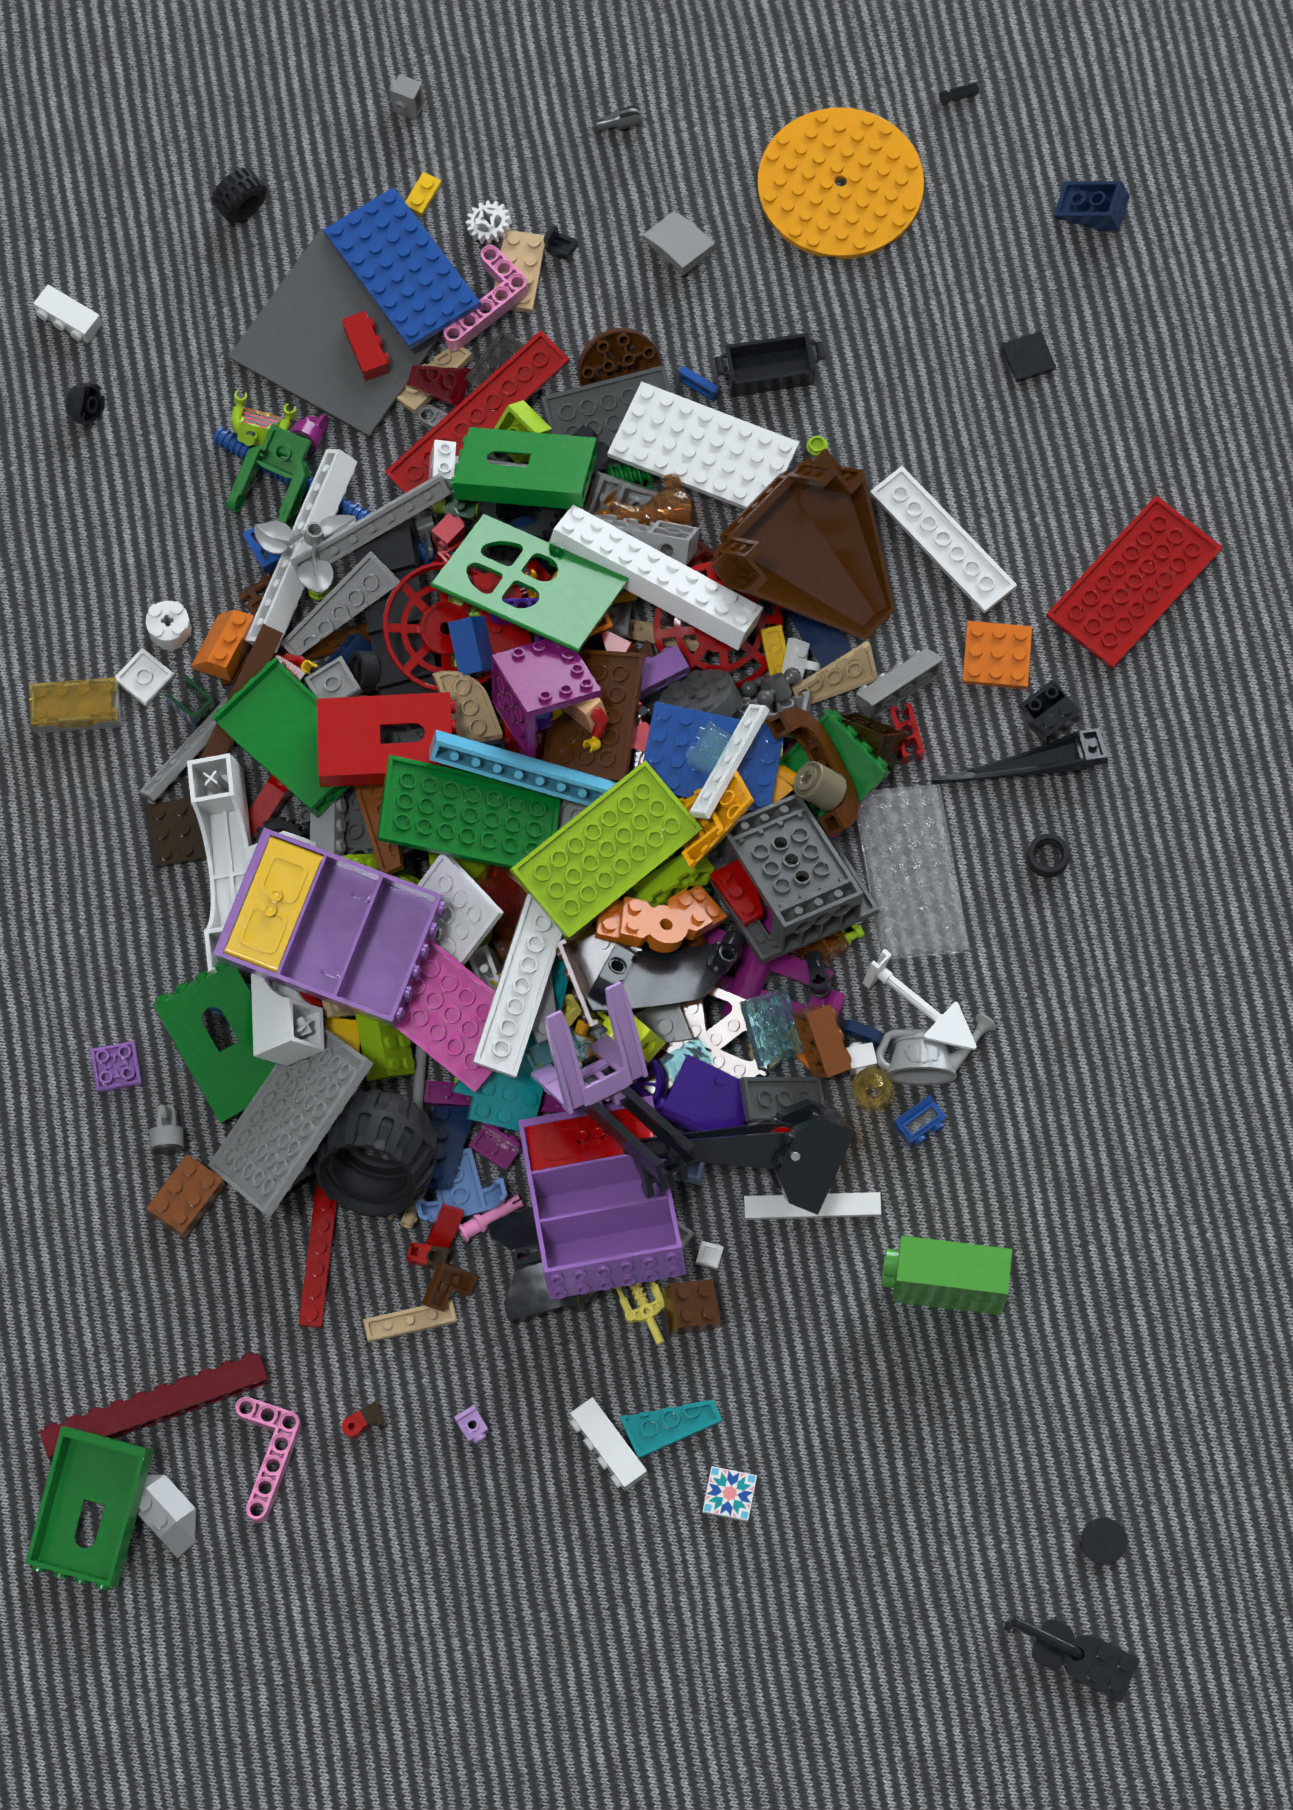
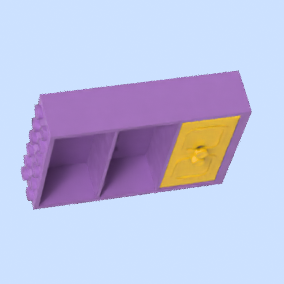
M263 828L213 955L220 962L395 1028L396 1024H401L404 1018L405 1011L403 1007L405 1001L409 1003L414 991L412 989L413 981H418L422 971L420 963L422 959L426 960L430 951L429 940L430 938L434 940L438 931L437 920L438 918H443L447 906L442 894Z

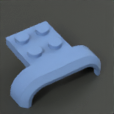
M467 1148L460 1155L458 1167L449 1190L435 1189L438 1201L427 1202L424 1199H419L415 1205L419 1219L428 1224H433L442 1203L463 1209V1217L499 1207L505 1201L507 1191L503 1178L494 1180V1183L487 1188H481L472 1150Z

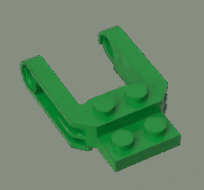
M271 424L264 443L248 449L227 500L226 508L235 513L242 509L259 466L285 478L292 479L278 512L280 515L277 520L285 523L290 528L311 478V473L304 459L312 441Z

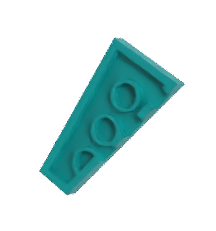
M713 1400L690 1403L673 1408H662V1410L651 1412L645 1411L634 1415L619 1416L638 1459L722 1422V1418Z

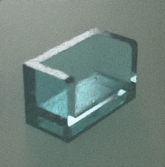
M569 1028L575 1051H577L581 1046L572 1028ZM548 1041L533 1045L525 1050L534 1071L553 1063Z
M699 1037L659 1058L672 1083H674L687 1054L707 1064L712 1062Z

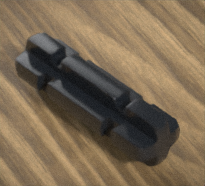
M976 82L968 84V86L962 85L949 89L950 91H940L939 99L941 103L950 102V99L954 101L968 97L969 94L973 96L979 93V87Z

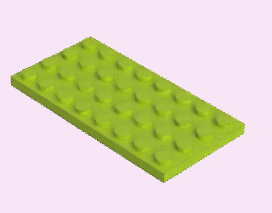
M645 760L513 866L510 872L566 939H569L697 835L703 828Z

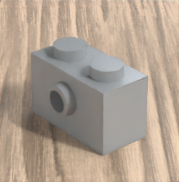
M399 74L396 81L393 80L389 88L393 112L416 121L424 106L422 83Z

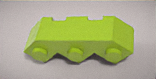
M680 854L635 884L627 897L647 901L653 908L667 903L670 897L684 889L687 890L689 886L706 885L710 879V873L715 868L705 856L691 869L683 854Z

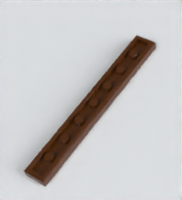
M262 624L226 703L247 684L249 679L258 674L266 663L270 662L283 635L282 632ZM216 724L200 758L227 754L233 739Z

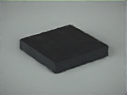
M1041 331L1002 343L1001 345L1016 383L1056 370V365Z

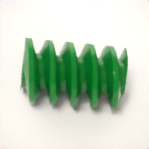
M616 463L615 470H613L611 465H607V474L635 484L639 481L641 486H644L645 480L648 481L649 485L653 483L651 473L636 467H630L624 463L622 469L620 464Z

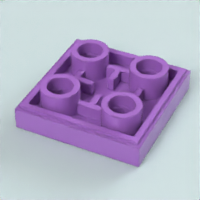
M135 1041L90 1049L98 1093L142 1085Z

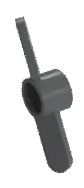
M426 508L416 514V525L423 539L426 558L432 559L431 530L437 525V521L433 514L428 515Z

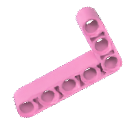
M493 245L485 246L481 250V260L483 268L499 285L479 300L481 302L480 308L444 329L445 344L450 350L456 351L461 349L528 294L526 277ZM489 257H494L493 260H487ZM502 271H508L506 274H501ZM522 285L520 288H515L514 286ZM502 297L506 298V299L503 300V301L498 300L499 298H502ZM484 310L490 311L489 313H482ZM468 323H474L472 326H466ZM452 336H458L456 339H450Z
M243 1397L237 1401L235 1406L239 1418L244 1422L274 1431L246 1506V1512L251 1521L263 1523L270 1514L300 1433L301 1422L294 1412L250 1397ZM244 1405L253 1406L249 1414L241 1413ZM266 1412L274 1413V1418L271 1421L266 1422L262 1420ZM293 1419L296 1421L293 1428L286 1429L284 1427V1423L287 1420ZM286 1441L288 1446L285 1450L280 1451L276 1449L277 1443ZM276 1462L280 1464L278 1471H268V1466L271 1463ZM264 1484L272 1486L268 1494L260 1493V1488ZM262 1506L264 1508L263 1513L260 1516L252 1515L254 1507Z

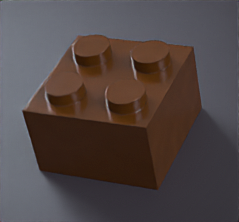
M713 1279L670 1283L662 1290L670 1335L713 1331L721 1324Z

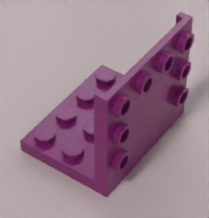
M548 639L492 655V703L525 756L535 758V748L538 747L535 732L538 731L535 716L601 696V688L579 654Z

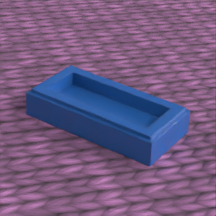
M681 367L679 370V382L712 401L716 400L718 397L717 385L688 368Z

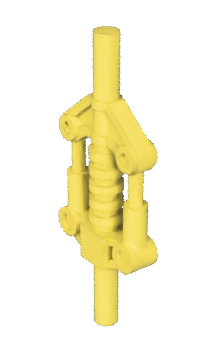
M655 1281L649 1282L651 1292L655 1298V1301L649 1303L646 1293H643L644 1288L641 1287V1283L629 1286L630 1290H633L632 1295L635 1296V1301H637L638 1308L632 1310L628 1298L624 1296L621 1287L614 1288L620 1297L619 1301L625 1313L626 1321L628 1323L647 1322L656 1345L663 1344L665 1340L655 1320L658 1314L665 1310L663 1295L658 1284H655Z

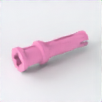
M516 1194L503 1202L499 1207L489 1210L482 1215L475 1214L471 1220L462 1225L459 1224L458 1231L466 1243L469 1242V1238L474 1235L486 1232L488 1224L492 1221L505 1217L524 1207L522 1201H519L520 1197Z

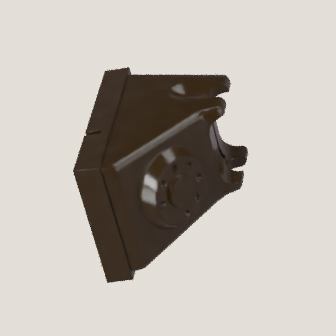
M857 712L839 713L843 717L842 722L846 727L850 725L858 733L856 737L861 742L866 741L873 748V755L876 758L880 756L888 764L886 768L891 772L901 746L907 740L908 733Z

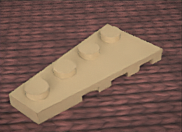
M868 641L864 642L791 687L792 695L800 696L802 692L810 691L811 704L874 682L877 677V671L870 643Z

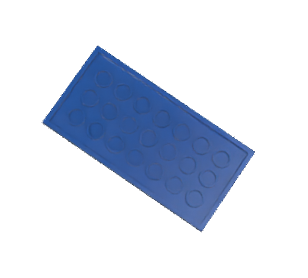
M394 187L323 229L325 236L410 350L481 307L479 299Z

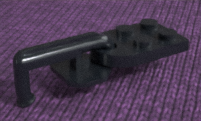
M1018 1617L1007 1620L1004 1625L1005 1630L1009 1633L1019 1630L1036 1639L1031 1654L1037 1663L1049 1669L1064 1666L1072 1679L1117 1702L1122 1701L1140 1660L1094 1636L1086 1635L1075 1639L1071 1627L1056 1619L1045 1621L1041 1629Z

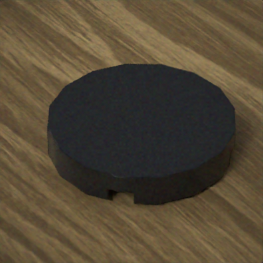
M1097 1518L1090 1521L1083 1529L1080 1541L1081 1549L1091 1562L1110 1565L1118 1561L1125 1553L1127 1535L1123 1527L1115 1520Z

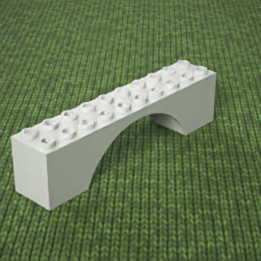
M230 753L187 761L191 804L201 829L210 877V918L204 930L208 972L214 969V965L219 962L213 955V952L248 868L247 847L252 846L244 769ZM237 968L245 982L251 981V973Z
M286 831L279 832L285 836L317 847L315 841ZM257 843L250 847H247L248 865L255 851ZM251 973L253 1056L289 1066L324 1051L323 1008L307 1002L297 990Z

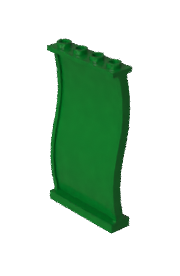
M274 657L265 664L258 674L249 679L247 684L236 692L223 707H220L212 718L220 729L280 781L318 818L350 786L320 787L317 735L318 697Z

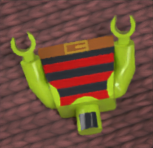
M238 391L234 394L236 406L233 407L230 424L234 432L238 434L237 440L247 446L262 445L271 424L288 430L291 425L290 420L297 418L296 406L293 411L289 412V404H286L284 406L285 418L283 419V417L246 407L243 409L242 406L247 403V393L245 392L244 398L237 397Z

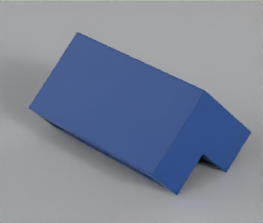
M470 616L448 622L458 672L463 673V675H472L492 671L493 652L485 616Z

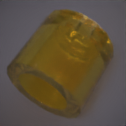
M875 1067L859 1071L852 1082V1094L856 1105L870 1113L884 1110L890 1104L893 1097L892 1082L888 1074ZM870 1087L879 1090V1093H876V1098L866 1094L870 1091Z

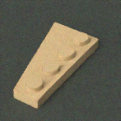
M464 347L456 351L447 348L435 356V360L426 365L424 363L421 366L463 369L473 359V355ZM406 384L396 401L417 415L418 410L422 406L427 405L433 398L408 387Z

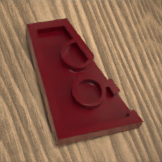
M415 365L411 367L407 386L455 408L464 399L471 369Z

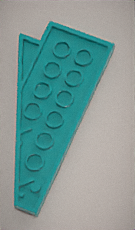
M555 955L552 964L551 977L556 1011H561L568 980L564 973V969H567L563 960H559L557 955ZM531 1031L516 1078L493 1071L476 1093L458 1080L452 1092L472 1097L467 1119L520 1132L518 1120L537 1117L543 1087L531 1077V1072L549 1064L551 1051L548 1041L536 1044Z

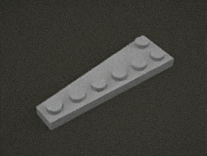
M370 551L280 644L290 654L302 655L395 588L400 580Z

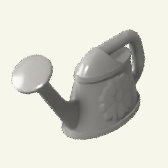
M980 1013L976 1015L977 1027L972 1034L975 1043L978 1042L985 1032L997 1029V1025L990 1017ZM896 1029L885 1033L875 1055L878 1066L886 1071L885 1077L889 1081L904 1085L925 1086L944 1084L957 1078L956 1071L971 1050L960 1048L955 1053H949L947 1044L923 1038L929 1029ZM898 1038L895 1041L896 1046L891 1062L888 1063L884 1059L885 1051L890 1041Z

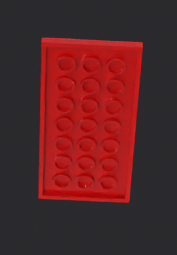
M1156 495L1049 610L1046 618L1113 670L1216 558L1223 547Z

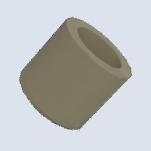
M811 761L803 765L797 772L793 787L798 797L821 810L829 811L837 807L842 801L847 785L842 775L819 762Z

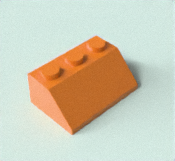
M235 609L219 614L197 653L191 669L231 681L250 645L245 639L254 620V615Z

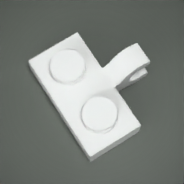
M788 638L781 673L784 674L786 669L794 667L800 671L801 678L799 682H801L805 671L813 673V671L817 672L820 670L821 665L818 662L807 660L810 643L796 638Z

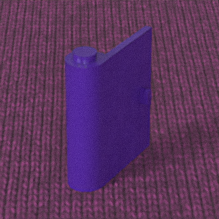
M688 1054L669 1094L663 1098L660 1097L654 1107L667 1121L690 1132L741 1126L745 1120L739 1079Z

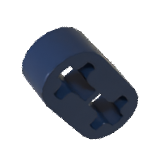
M846 1019L841 1029L847 1036L865 1043L872 1042L873 1046H879L884 1037L881 1031L850 1019Z

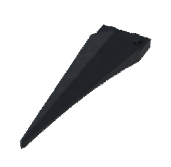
M1099 728L1080 730L1040 747L996 762L934 777L931 779V784L1086 770V766L1107 764L1108 755Z

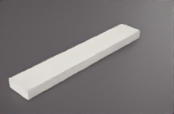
M749 704L689 812L693 817L705 819L711 817L770 710L767 706Z
M880 1192L827 1194L817 1215L789 1204L783 1195L744 1196L745 1220L881 1216Z

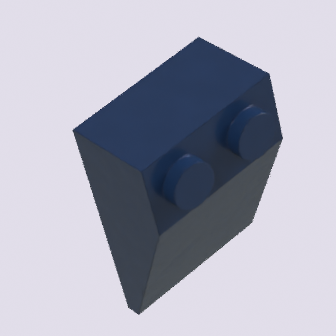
M1065 181L1054 217L1097 230H1120L1130 195L1122 181Z

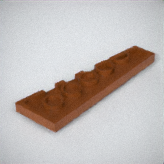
M384 784L354 785L380 871L392 875L404 869L402 846L377 841Z

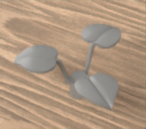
M335 515L324 518L320 523L311 522L306 526V530H301V533L292 540V531L289 526L279 521L255 524L254 533L259 545L271 554H283L287 549V544L293 545L300 538L304 537L305 542L312 546V562L306 561L299 566L297 571L298 580L309 590L323 593L332 583L333 569L329 562L325 560L316 562L317 545L321 542V538L326 540L355 523L356 516Z

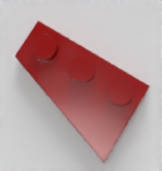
M738 859L710 873L711 881L743 927L763 918L758 891Z

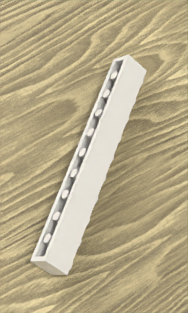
M326 449L293 526L291 540L299 535L301 530H306V526L309 523H320L324 518L335 516L338 512L339 504L346 493L347 485L354 474L357 464L356 460L340 449ZM304 537L300 538L293 545L287 544L286 551L281 554L245 639L251 645H253L262 624H265L283 633L274 653H277L281 646L280 643L285 631L289 627L291 617L298 606L302 591L305 589L299 582L297 573L290 562L291 559L312 548V546L305 542Z

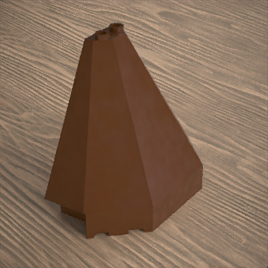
M827 449L821 451L814 460L810 457L797 464L793 472L788 474L787 471L779 474L720 534L719 540L721 544L716 547L714 554L716 560L711 564V568L729 589L864 640L874 636L876 629L881 624L887 622L895 611L864 470L841 467Z

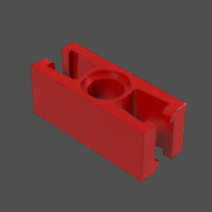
M911 703L905 704L904 711H902V715H907L908 720L899 722L896 711H899L898 706L890 707L888 716L891 727L901 731H909L912 734L907 737L906 742H903L899 751L901 764L910 763L909 753H906L905 747L911 745L915 747L916 760L922 761L924 749Z

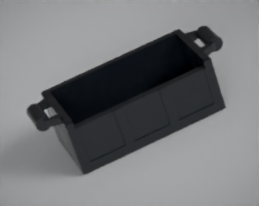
M808 333L725 345L724 354L715 357L714 361L717 375L728 377L731 397L815 385L816 370L814 364L824 360L826 356L822 341L810 340ZM811 345H815L817 358L813 359ZM723 358H724V361H725L726 372H725V369H724Z

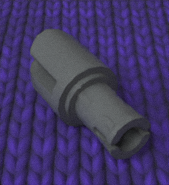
M638 104L616 109L612 115L595 119L598 132L614 127L622 130L642 124Z

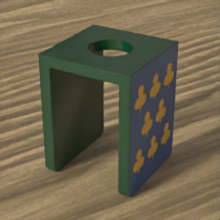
M186 676L184 678L186 687L205 704L193 714L171 694L167 695V700L177 713L197 729L216 708L214 699Z

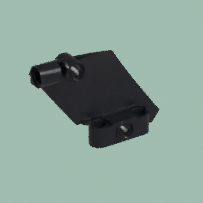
M732 929L726 932L721 941H717L714 944L680 948L669 953L653 950L637 951L634 954L635 951L617 942L585 1001L591 1012L608 1011L605 988L617 982H621L624 985L632 1010L664 1007L702 1000L722 975L727 973L734 964L744 944L745 937L740 931Z

